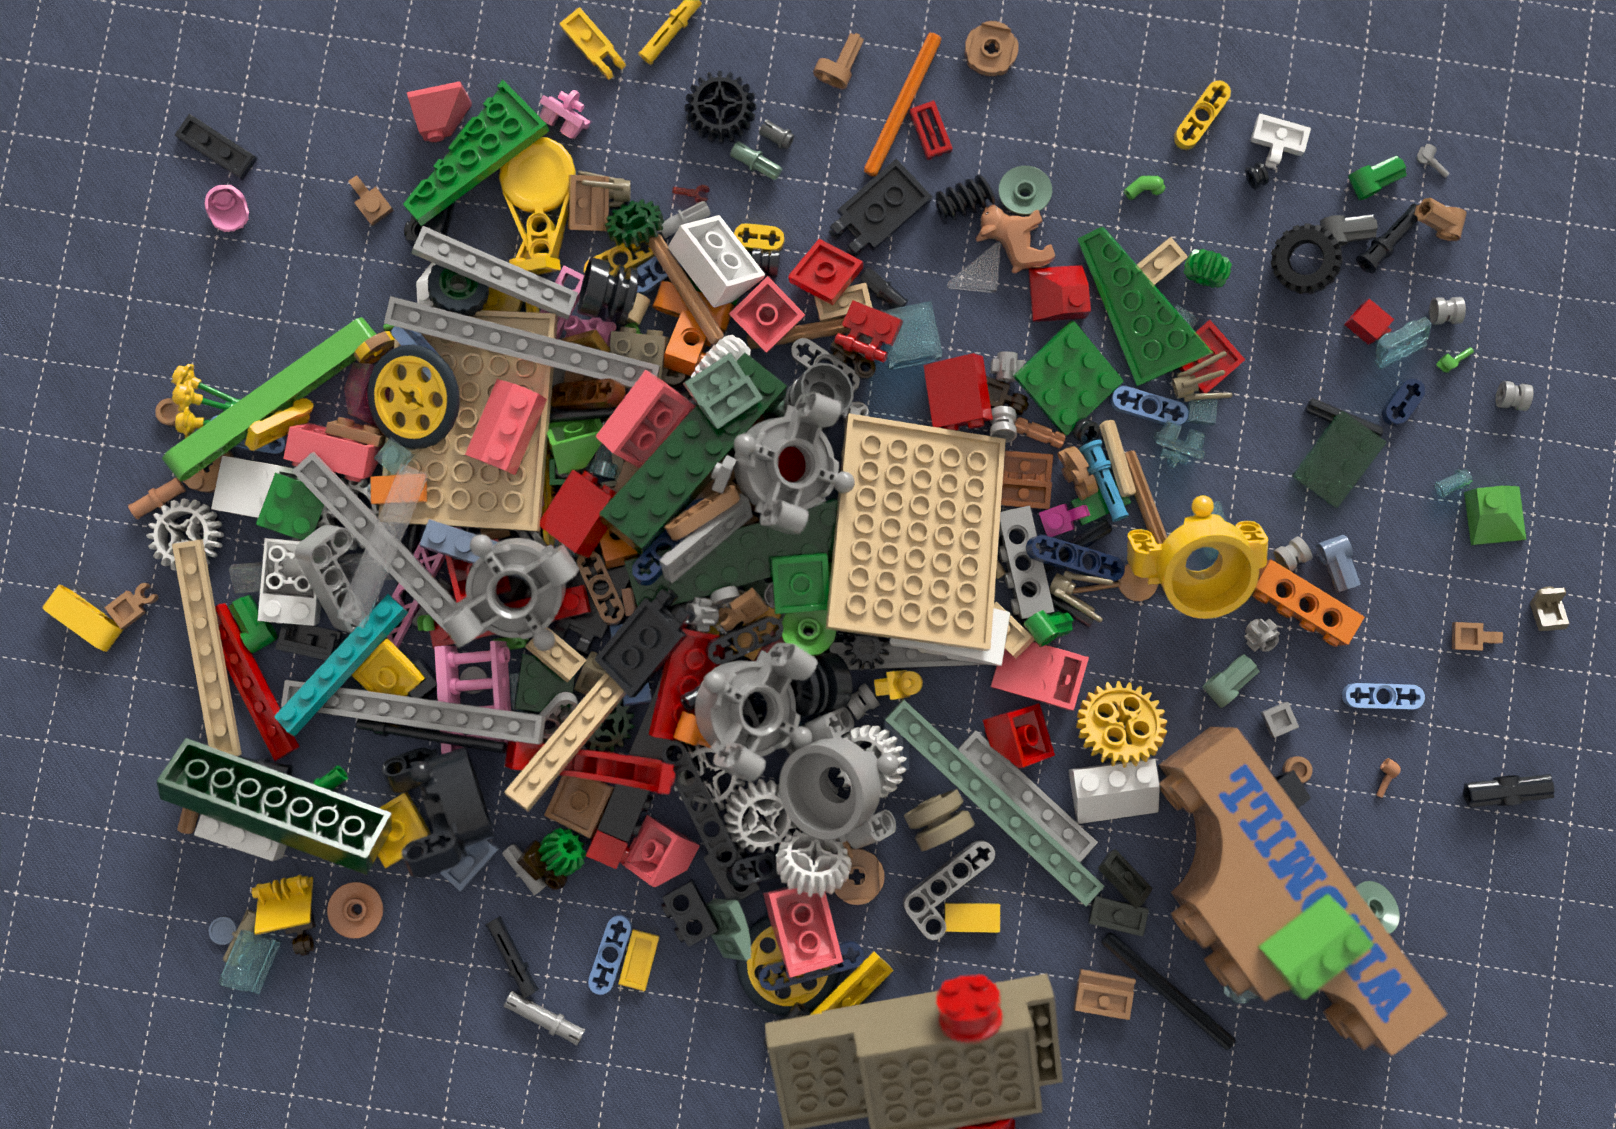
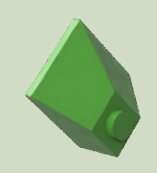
M600 419L549 423V431L547 432L548 443L558 474H570L572 469L578 471L588 465L602 444L596 437L603 427Z
M1519 486L1484 487L1464 492L1471 545L1526 540Z

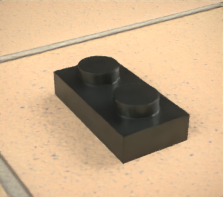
M1116 849L1110 851L1098 867L1099 871L1135 909L1143 905L1153 890Z
M1095 896L1092 900L1088 923L1143 936L1149 909L1144 907L1135 909L1132 904Z

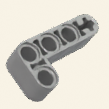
M327 524L318 528L297 545L295 558L332 625L338 630L352 633L367 615L336 559L349 550L353 543V536L346 528Z
M976 840L904 896L903 906L906 912L928 939L938 940L946 932V923L935 907L994 861L995 850L987 841ZM978 847H981L982 849L987 848L988 850L985 851V855L987 857L985 859L977 857L975 860H973V862L976 864L974 868L972 867L971 863L964 858L968 855L971 859H973L978 854L976 850ZM957 863H965L967 867L966 873L961 877L953 875L952 870ZM939 879L943 880L945 883L943 892L939 894L933 893L931 891L932 882ZM916 896L923 899L922 908L911 910L909 908L910 899ZM930 919L940 921V927L936 932L931 933L926 930V923Z

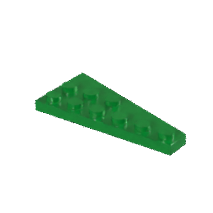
M503 79L497 86L499 90L492 98L488 97L483 103L484 109L480 114L472 117L448 147L449 153L443 160L438 159L434 164L435 170L429 178L422 180L403 203L406 210L420 226L424 225L550 131L547 124Z
M1099 227L1077 239L1137 386L1148 383L1213 353L1104 227Z

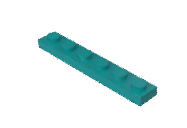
M387 594L274 716L289 734L295 736L409 612L396 599Z

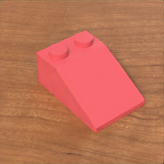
M787 886L763 893L769 920L789 977L843 962L825 892L822 898L818 893H813L809 897L807 892H802L798 895L797 888L789 890Z

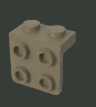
M620 327V332L611 331V351L609 353L659 365L658 378L662 380L664 353L670 338L663 336V331L647 330V334H637L635 328Z

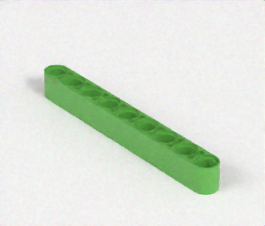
M363 317L357 318L171 448L163 455L162 460L179 481L191 478L246 439L248 428L258 420L263 421L279 410L284 411L293 405L294 401L304 398L357 359L354 356L355 350L364 341L376 335V333Z

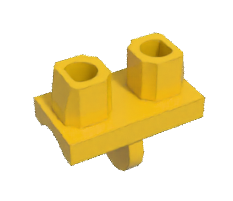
M907 670L886 672L887 678L874 680L876 696L890 694V700L907 698L910 695L917 694L923 684L922 678L918 673Z

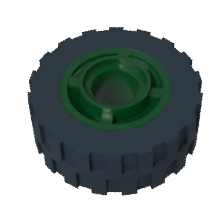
M437 264L432 266L431 273L428 275L429 298L435 308L465 316H474L487 303L489 286ZM460 283L463 284L465 288L457 290L454 289L452 286L454 284Z

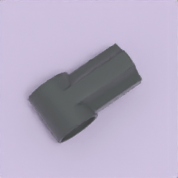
M1335 215L1320 220V226L1329 230L1340 246L1346 245L1348 242L1376 238L1378 226L1377 220L1373 215L1344 218L1343 215Z

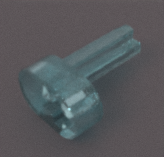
M603 443L596 451L595 459L590 460L588 472L595 476L615 479L618 465L611 463L612 452Z

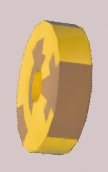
M389 331L378 333L364 341L355 350L354 356L361 366L372 364L380 360L391 349H394L395 339Z

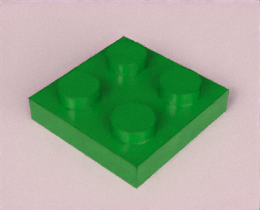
M275 472L256 525L304 540L315 531L324 504L303 482Z
M826 553L771 558L775 614L828 609L829 573L828 555Z

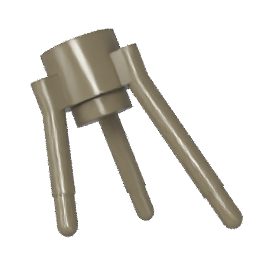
M578 171V175L603 176L595 173ZM609 177V183L589 180L582 181V185L609 189V198L614 199V201L609 202V208L621 207L620 205L624 204V202H630V180Z
M1223 351L1187 371L1176 374L1177 377L1172 379L1176 398H1183L1184 402L1231 398L1233 396L1232 393L1194 394L1195 391L1199 390V383L1223 376L1225 374L1224 370L1197 378L1195 375H1192L1223 358L1227 353Z
M1067 570L1064 575L1057 573L1049 588L1050 593L1065 600L1094 620L1102 622L1103 619L1094 613L1095 609L1072 595L1076 587L1072 579L1112 585L1113 581L1074 574Z

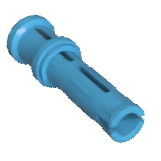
M1095 440L1080 447L1079 451L1081 454H1084L1089 465L1088 473L1090 475L1093 474L1112 521L1116 522L1128 517L1129 514L1125 509L1110 473L1111 462L1106 460L1101 448L1103 443L1101 440ZM1106 485H1108V487H1109V490H1110V492H1111V494H1112V497H1113V499H1114V501H1115V504H1114L1113 501H1112V498H1111V496H1110V493H1109V491H1108Z

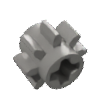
M999 352L997 359L992 358L990 374H996V380L1001 382H1015L1016 380L1013 375L1023 367L1024 360H1017L1018 354L1015 352Z
M695 597L694 604L686 606L685 610L691 608L698 615L690 623L691 630L709 632V625H716L719 611L716 605H712V600Z
M1263 619L1253 620L1245 630L1246 635L1244 637L1248 640L1246 644L1254 652L1259 648L1265 652L1272 650L1279 642L1278 635L1280 633L1277 631L1278 626L1271 619H1268L1266 622Z

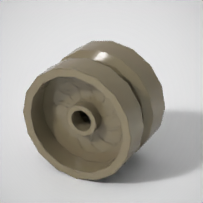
M957 789L931 797L903 815L910 829H918L927 825L915 836L921 851L936 847L975 825L968 811L962 810L950 814L964 802Z

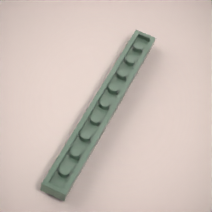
M904 699L884 719L1083 905L1087 906L1102 890L1104 885Z

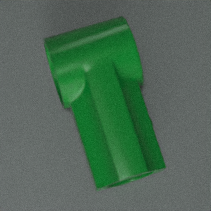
M1396 155L1372 167L1370 165L1362 167L1351 173L1348 179L1359 201L1376 194L1383 187L1406 177V166L1404 161Z
M252 595L241 597L228 606L242 631L240 633L241 639L251 653H255L278 640L277 633L270 622L258 621L259 608Z
M1041 610L1029 617L1024 625L1039 647H1042L1052 642L1055 638L1069 634L1073 630V618L1069 613L1059 611L1046 614L1044 610Z

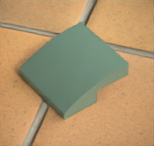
M731 352L683 383L716 429L763 399L748 375L745 376Z
M714 898L706 904L719 927L717 932L711 934L714 942L724 958L747 961L751 958L750 935L745 916L738 901Z

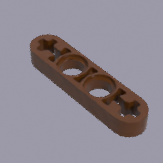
M610 378L559 383L552 388L551 406L563 411L615 407L624 398L625 386Z

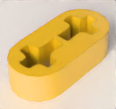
M741 224L734 232V235L747 251H753V247L762 248L764 252H769L772 249L781 250L784 246V234L779 228L774 226ZM744 231H748L751 237H758V239L750 238L748 243H743L742 238L739 236L744 235ZM771 234H775L776 239L780 241H776L774 246H770L768 240H761V238L768 239Z

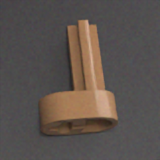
M850 33L837 62L820 58L813 70L814 76L833 87L845 89L852 77L850 69L864 39L857 33L855 35Z

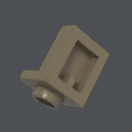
M590 652L574 690L587 695L605 674L606 671L594 660L598 653Z

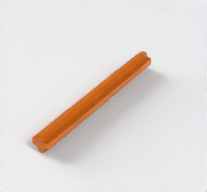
M932 32L927 35L864 167V172L872 177L878 175L941 43L939 35Z

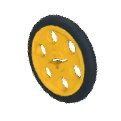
M402 345L391 349L382 356L373 368L367 391L368 405L373 420L388 439L403 447L424 449L436 445L447 436L453 428L459 413L460 394L454 373L437 353L418 345ZM400 364L407 371V375L403 380L397 374V368ZM424 367H427L431 372V378L428 382H425L421 377V371ZM387 387H390L394 392L392 402L385 398ZM411 392H415L414 398L417 400V402H412L413 397L412 395H410ZM435 392L440 393L443 402L440 407L433 403ZM399 412L403 413L406 418V423L403 427L399 426L396 421V416ZM423 414L430 420V426L427 430L422 428L420 424V418Z
M768 915L759 919L749 928L751 958L747 961L737 960L736 967L740 984L754 1004L764 1011L785 1016L796 1002L803 1004L810 1012L816 1009L832 993L840 972L816 978L817 985L810 990L805 989L801 983L790 986L791 993L787 998L778 997L775 990L769 991L764 989L759 979L755 976V968L759 965L782 960L783 958ZM766 937L774 939L776 943V948L769 953L764 952L760 947L761 940ZM830 966L824 967V968H821V969H822V970H826V969L830 968ZM770 970V976L765 980H768L770 984H774L775 978L779 976ZM783 970L779 976H783L784 981H788L787 974Z

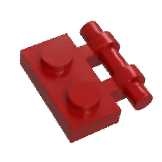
M852 300L842 323L843 327L851 331L847 336L838 333L834 342L843 346V349L846 351H856L865 355V358L874 361L876 359L884 363L888 352L880 350L882 343L893 347L903 321ZM861 334L872 338L869 345L858 341Z

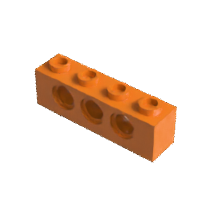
M1271 559L1267 560L1265 567L1259 569L1258 582L1252 595L1255 599L1264 604L1270 602L1277 607L1276 611L1287 618H1291V616L1300 621L1299 625L1312 633L1317 631L1324 636L1322 639L1326 643L1334 647L1349 645L1365 618L1363 615ZM1278 584H1282L1286 589V595L1283 598L1279 597L1276 593ZM1302 598H1305L1309 603L1307 612L1300 609L1299 602ZM1326 612L1332 616V624L1329 627L1323 622V615Z

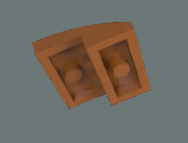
M1005 450L1001 505L1050 509L1053 454Z

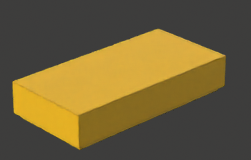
M944 903L946 932L1000 933V904Z
M635 929L632 930L619 985L641 991L646 990L660 936Z

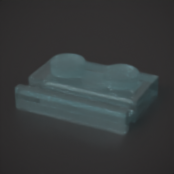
M1425 316L1417 321L1408 322L1403 328L1393 333L1390 332L1383 335L1377 342L1375 356L1378 359L1374 363L1382 370L1427 347L1426 340L1429 339L1432 323Z
M241 930L219 979L220 985L259 994L281 942L276 938L272 939L264 935H255L252 932Z

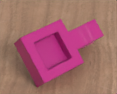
M1062 504L1040 512L1039 515L1046 535L1054 537L1074 530L1073 521L1090 516L1087 505L1068 510L1067 504Z

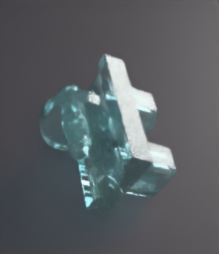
M1167 420L1161 432H1155L1153 439L1156 440L1157 444L1172 449L1169 451L1163 448L1160 456L1168 458L1167 467L1174 468L1177 462L1184 465L1187 464L1188 457L1180 455L1181 452L1201 460L1203 459L1205 451L1202 447L1205 434L1190 429L1186 441L1179 440L1177 437L1182 426Z

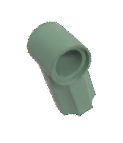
M1242 654L1223 672L1220 671L1212 676L1202 688L1220 708H1223L1260 671L1250 658Z

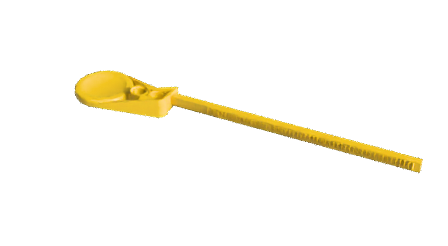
M539 138L500 167L499 180L502 191L523 239L516 258L532 259L533 254H537L545 248L549 249V257L555 259L559 257L568 218L569 175H576V170L571 155L561 144L550 138ZM563 203L557 226H555L546 215V212L556 209ZM514 206L525 212L533 213L527 220V233ZM547 222V227L543 232H536V228L540 223ZM526 303V312L539 313L538 307ZM548 442L543 490L545 505L542 507V516L553 501V495L556 494V492H553L555 488L549 485V459L553 457H550L552 453L550 452ZM543 529L545 543L548 546L552 544L554 549H556L557 544L560 542H557L556 538Z

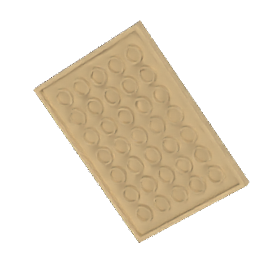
M481 310L476 312V315L469 316L554 339L557 336L558 316L555 313ZM421 333L449 365L455 375L460 394L459 413L453 428L447 436L436 445L424 449L403 447L386 437L382 476L427 475V502L379 505L378 519L385 523L427 525L430 519L451 527L540 532L554 367ZM395 339L394 348H397L401 345ZM400 364L397 368V374L403 380L407 375V371ZM421 371L422 379L428 382L430 379ZM497 379L514 383L539 393L547 399L516 475L465 455ZM390 388L389 402H392L394 399V392ZM411 392L410 395H412L413 397L412 402H417V400L414 398L415 392ZM435 392L433 403L440 407L443 399L440 393ZM399 412L396 416V421L401 427L405 425L406 418L403 413ZM423 414L420 418V424L425 430L429 428L430 420Z
M848 413L845 422L841 472H849L853 475L855 486L849 493L839 492L826 629L981 651H989L991 649L1006 439Z

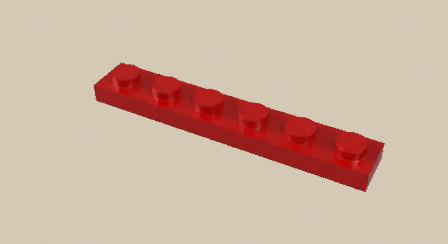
M585 585L566 589L562 605L553 621L591 612ZM531 598L504 605L510 608H520L526 606ZM434 621L435 630L430 631L433 649L437 646L454 645L455 643L448 632ZM488 630L473 640L497 634Z
M226 603L215 606L225 665L274 761L282 759L298 749L299 745L295 737L289 734L274 717L280 711V708L252 653L243 643L240 636L241 632Z

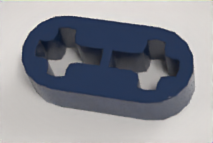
M1409 379L1401 383L1382 410L1383 420L1391 426L1404 423L1425 395L1424 384L1418 379ZM1413 386L1415 388L1414 394L1416 395L1406 400L1405 397L1409 392L1406 388ZM1401 404L1402 408L1398 413L1401 417L1394 419L1392 417L1394 412L1391 409H1395Z

